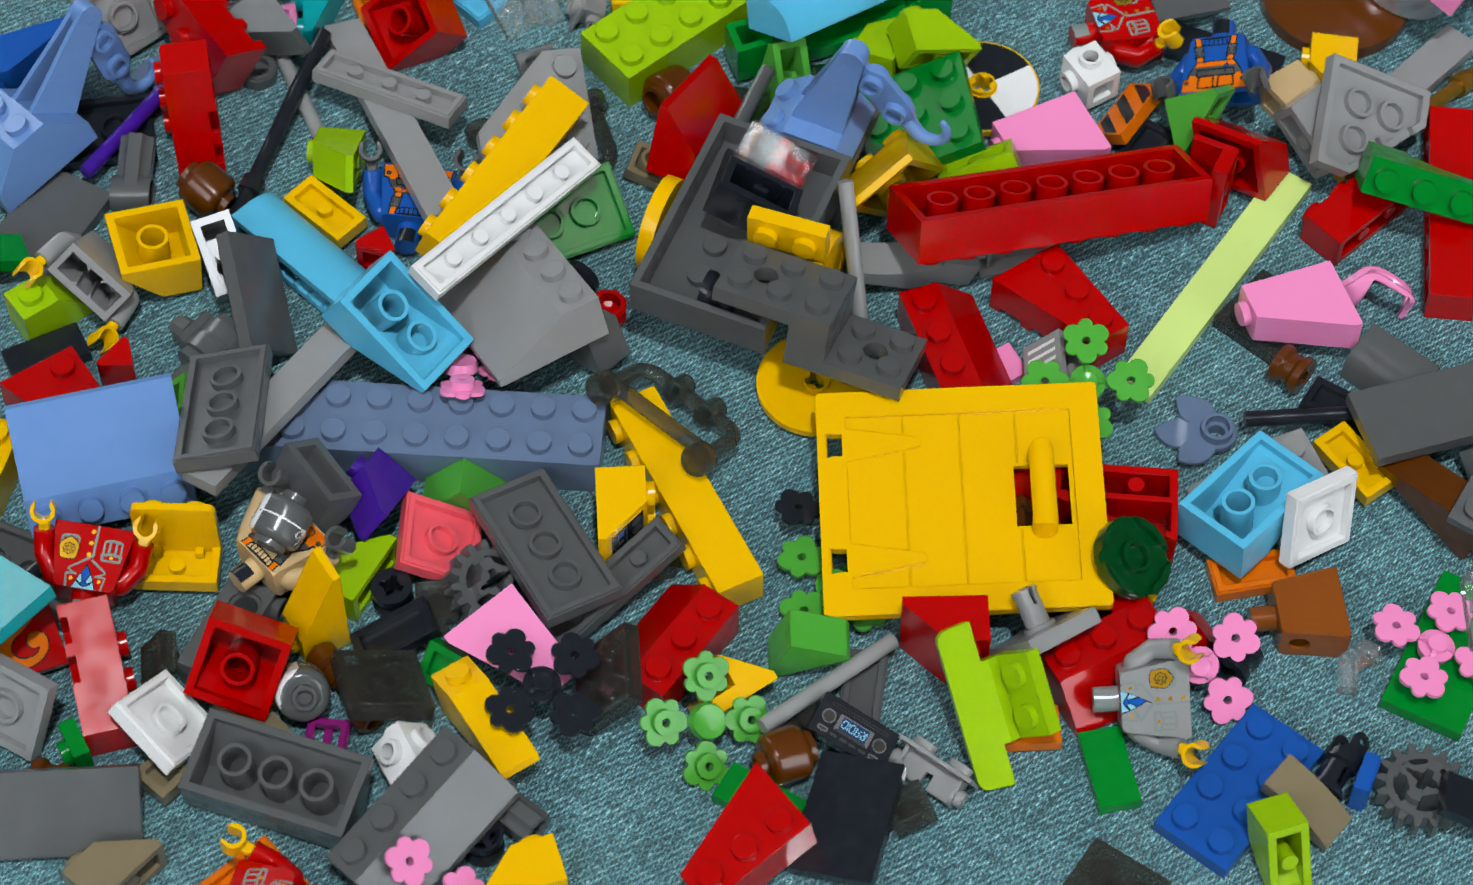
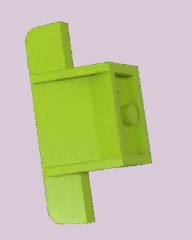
M969 621L960 622L940 631L936 636L935 644L971 768L974 771L975 781L979 787L985 790L1015 785L1016 781L1005 744L1024 737L1050 736L1062 730L1039 649L1034 647L1006 650L980 659Z

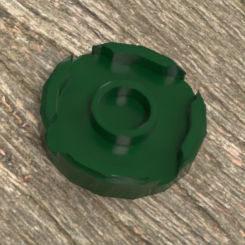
M1118 517L1109 521L1098 531L1094 542L1095 565L1099 576L1108 588L1122 598L1139 600L1158 593L1166 585L1171 572V560L1167 561L1165 552L1169 549L1165 538L1155 525L1143 517Z

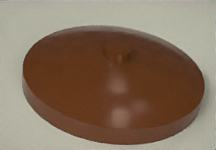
M1260 0L1263 16L1273 32L1284 42L1299 51H1302V47L1310 46L1312 32L1357 37V59L1367 57L1391 45L1403 32L1408 18L1387 11L1373 0Z

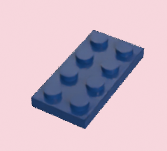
M1253 703L1205 760L1208 763L1201 766L1154 821L1152 830L1225 879L1251 847L1248 838L1246 804L1269 797L1260 789L1289 753L1312 772L1321 761L1324 750Z

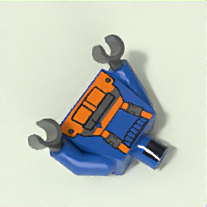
M1219 19L1213 22L1212 37L1195 38L1190 43L1188 53L1184 54L1169 76H1160L1151 81L1153 101H1158L1163 96H1167V98L1175 97L1177 93L1183 95L1232 85L1236 90L1225 108L1261 105L1259 86H1263L1265 90L1271 88L1269 78L1272 73V65L1258 46L1251 45L1244 34H1235L1236 23L1234 21Z
M377 140V154L373 157H367L364 154L365 144L362 141L358 150L362 159L366 161V169L362 170L364 202L373 219L384 225L389 238H396L395 249L403 254H413L416 252L415 249L422 239V236L417 232L424 223V220L393 163L383 162L382 169L378 168V161L381 160L384 153L381 143ZM459 149L454 155V164L460 170L459 177H457V170L444 169L453 187L458 191L464 185L460 178L468 168L462 165L464 150ZM474 153L473 161L480 164V157Z

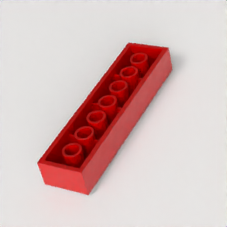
M1177 144L889 185L886 228L918 265L927 266L937 265L940 261L953 259L971 260L986 254H1009L1013 250L1025 248L1044 249L1049 245L1058 243H1082L1086 239L1116 238L1124 233L1137 231L1153 232L1157 228L1170 226L1187 227L1192 223L1208 221L1213 178Z

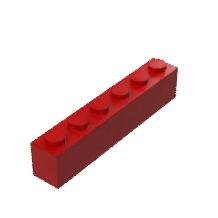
M1429 106L1426 127L1423 129V162L1473 180V109ZM1423 210L1424 317L1472 321L1473 225Z

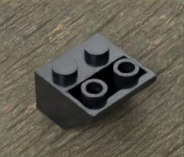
M728 148L721 161L703 211L747 232V217L752 205L794 216L803 194V189L799 184L772 172L763 165Z

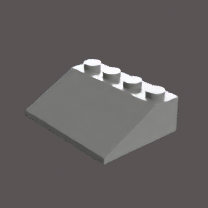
M535 222L438 299L447 311L474 338L469 345L470 349L500 387L609 334L599 297Z

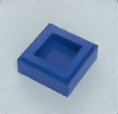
M1366 751L1347 807L1360 812L1362 809H1365L1382 762L1381 756Z

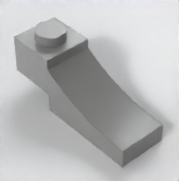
M860 242L865 284L914 289L931 284L932 282L968 286L981 268L978 256L971 260L953 259L940 261L937 265L932 266L918 265L899 242Z

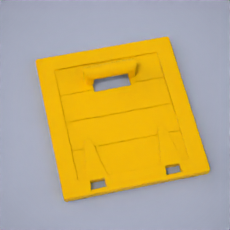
M1094 382L904 390L899 401L870 391L816 394L815 410L824 615L846 619L847 621L898 619L901 615L902 597L988 595L989 615L1020 614L1010 594L1016 591L1019 592V589L1031 584H1036V589L1047 612H1070L1095 606L1096 610H1110L1113 608V591L1108 588L1099 576L1094 562V542L1098 531L1107 524L1097 392ZM828 438L842 439V456L828 458ZM1055 468H1068L1072 524H1059ZM1014 469H1030L1033 511L1032 526H1017ZM832 553L847 554L848 572L833 574Z

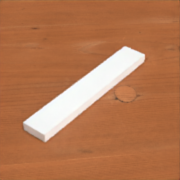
M573 137L411 265L408 273L437 301L599 170L601 164Z

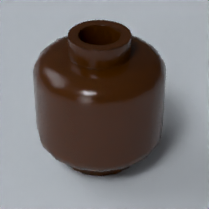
M670 65L647 77L642 92V101L646 110L657 117L660 104L691 74L690 71L681 65Z
M204 160L200 163L193 161L182 172L176 183V186L180 188L178 192L179 200L183 199L184 204L202 218L227 209L230 210L237 199L233 195L235 179L209 160Z
M789 724L761 734L757 738L756 752L751 754L752 765L754 766L757 761L778 787L810 776L814 769V763L819 760V753L813 736L807 729L802 731L795 724Z

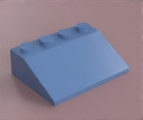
M171 373L4 406L32 538H34L33 527L38 524L32 520L29 513L34 499L37 502L36 511L44 516L51 513L50 500L53 499L56 502L57 511L54 518L50 521V524L54 526L56 519L98 525L131 518L130 507L134 502L158 500L163 503H187L197 501L194 485L184 481L182 473L177 474L173 465L180 415Z

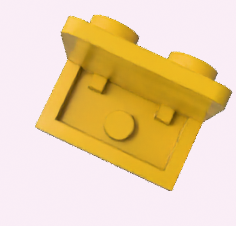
M147 500L145 502L132 503L130 507L132 525L143 514H145L142 526L149 533L153 532V526L157 519H160L163 523L161 532L151 539L154 548L148 573L134 590L218 592L224 549L215 507L199 501L163 503L158 500Z

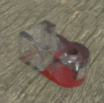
M758 120L752 121L736 150V153L801 186L805 183L818 159L813 153L791 142V139Z

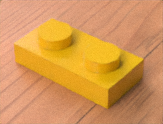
M312 175L283 197V201L339 248L345 246L367 227L366 216Z
M752 205L747 217V241L792 253L802 259H814L825 262L830 247V225Z
M1345 421L1313 441L1312 446L1320 460L1332 472L1347 465L1358 472L1355 497L1364 506L1394 487L1391 481L1384 477L1377 469L1378 467L1375 466L1365 442Z

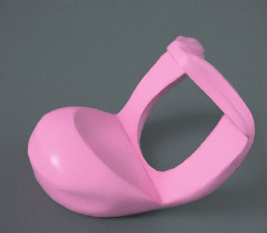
M1378 266L1363 267L1341 281L1354 306L1359 304L1374 280L1404 295L1397 314L1398 318L1403 319L1415 304V297L1412 295L1409 285L1396 275Z

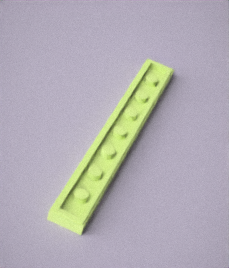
M1289 172L1266 201L1254 197L1129 359L1128 363L1134 359L1145 361L1148 366L1147 373L1154 376V385L1148 388L1149 396L1144 402L1150 404L1308 196L1312 186L1311 183Z

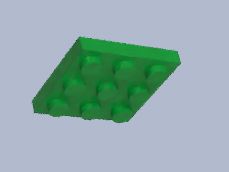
M960 51L891 76L903 92L912 99L918 121L926 130L936 134L942 133L940 127L942 120L947 121L951 127L952 135L947 143L941 146H929L942 165L987 150L965 61ZM880 114L865 144L866 155L872 154L874 156L885 147L883 141L891 133L898 129L903 131L905 129L900 125L888 123Z

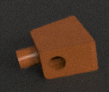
M1337 567L1276 580L1271 584L1267 606L1248 607L1247 619L1253 620L1256 623V632L1273 631L1276 650L1281 654L1338 658L1346 657L1352 633Z

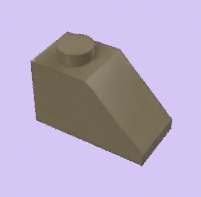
M158 839L93 842L84 851H78L73 854L61 873L65 885H146L168 865L163 844Z

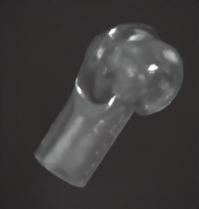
M1360 640L1339 656L1337 692L1339 694H1357L1359 671L1365 667H1372V663L1375 666L1381 663L1383 652L1376 642Z

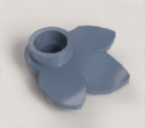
M1178 395L1176 397L1179 418L1165 422L1154 430L1159 441L1171 449H1179L1178 462L1187 465H1199L1209 461L1215 452H1223L1230 449L1237 437L1236 426L1230 417L1223 413H1217L1210 402L1188 395ZM1211 433H1218L1221 436H1214Z

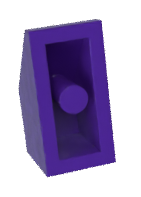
M379 447L369 459L361 454L346 472L362 494L357 506L350 513V517L357 536L363 542L388 516L416 481L411 474Z

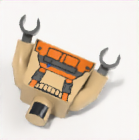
M266 461L259 467L258 478L263 486L257 487L237 532L236 543L242 563L229 572V577L237 589L243 593L260 580L275 595H282L288 591H293L312 549L318 546L322 548L333 567L340 561L339 554L350 555L356 549L354 539L345 537L341 541L342 537L347 534L346 528L335 525L330 527L326 534H324L314 523H312L300 547L295 551H285L283 555L275 554L253 541L255 534L250 529L249 523L262 498L267 493H274L277 488L285 487L290 479L288 471L280 469L276 478L272 480L271 475L276 467V463Z

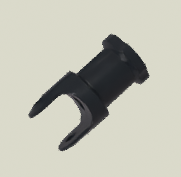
M1363 732L1355 733L1350 742L1343 735L1335 736L1330 746H1327L1322 754V765L1316 777L1330 790L1339 802L1343 799L1342 790L1349 778L1355 777L1365 753L1368 751L1369 739Z

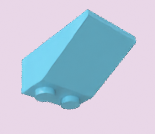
M390 250L372 263L321 316L349 346L423 393L472 343L474 338L438 300L435 301L408 273L409 269Z
M1259 430L1179 502L1177 534L1241 579L1269 553L1282 536L1287 492L1325 475Z

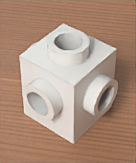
M1093 41L1082 47L1077 46L1063 55L1059 78L1063 89L1067 93L1075 91L1088 110L1118 95L1121 71L1117 67L1113 56L1109 52H1105L1096 41Z
M397 721L386 728L382 738L371 748L380 764L382 774L388 779L390 785L436 736L427 724Z

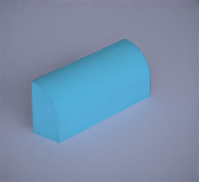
M746 0L749 29L788 42H794L887 1Z
M264 193L253 198L231 215L237 233L274 239L282 280L322 313L366 270L273 193Z

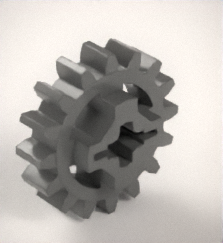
M481 540L475 546L469 544L463 548L460 554H457L450 560L449 564L452 568L443 577L452 583V585L444 590V595L454 596L456 600L450 606L451 611L461 609L464 612L461 622L511 583L526 603L529 602L494 545L489 548L486 540ZM497 583L495 587H488L485 590L481 589L484 585Z
M1408 744L1405 755L1399 750L1394 749L1392 750L1390 760H1382L1373 783V787L1377 789L1374 802L1385 804L1381 814L1383 818L1392 815L1397 818L1394 828L1399 830L1404 824L1411 825V834L1414 836L1417 835L1420 827L1426 828L1430 836L1435 835L1438 825L1446 831L1451 829L1453 821L1437 815L1440 779L1448 771L1458 774L1462 764L1459 761L1451 764L1447 763V751L1444 750L1436 756L1432 754L1430 744H1426L1423 752H1417L1413 744Z

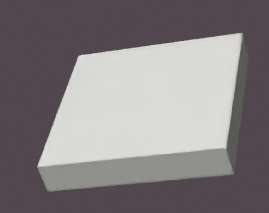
M1347 465L1287 492L1279 563L1290 569L1349 541L1358 476L1357 471Z
M165 669L116 702L108 713L167 776L189 760L206 719L207 712L192 696L183 693L184 688Z

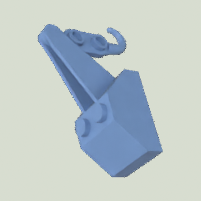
M76 0L71 4L60 26L19 88L0 89V206L8 213L13 212L98 138L90 124L77 114L90 59L100 75L117 84L127 94L136 95L143 93L155 81L153 62H156L154 58H149L148 60L149 69L147 74L141 80L133 81L130 74V55L114 27L102 20L101 10L89 0Z
M857 39L846 40L816 76L810 74L795 79L789 78L781 82L775 90V97L768 111L761 119V122L765 124L764 128L851 156V161L876 110L865 96L880 111L885 121L893 125L902 126L919 143L928 146H941L947 143L952 135L951 127L945 120L940 122L942 129L940 134L929 132L921 125L910 96L903 92L885 67L869 63L870 50L865 43Z

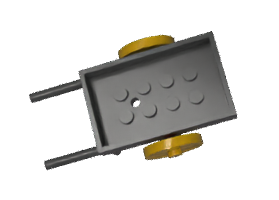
M761 65L734 117L722 113L719 114L685 180L668 174L655 189L646 208L636 243L635 261L638 269L629 284L630 308L764 354L779 322L739 308H735L734 312H730L698 301L697 297L707 272L711 269L719 272L721 275L743 239L747 240V232L703 211L726 150L729 148L737 153H743L757 125L749 123L775 73L774 69L769 65ZM871 101L869 102L876 110L852 161L851 156L764 127L749 154L745 156L766 167L782 136L791 139V142L815 155L800 182L803 185L801 186L803 194L794 216L830 225V247L825 262L814 259L804 260L842 271L845 247L843 233L833 230L840 226L841 220L837 181L850 179V174L881 114ZM780 251V252H783V253H786V254H789V255H792V256H796L795 254H792V253ZM759 280V282L765 284L770 282L768 280Z

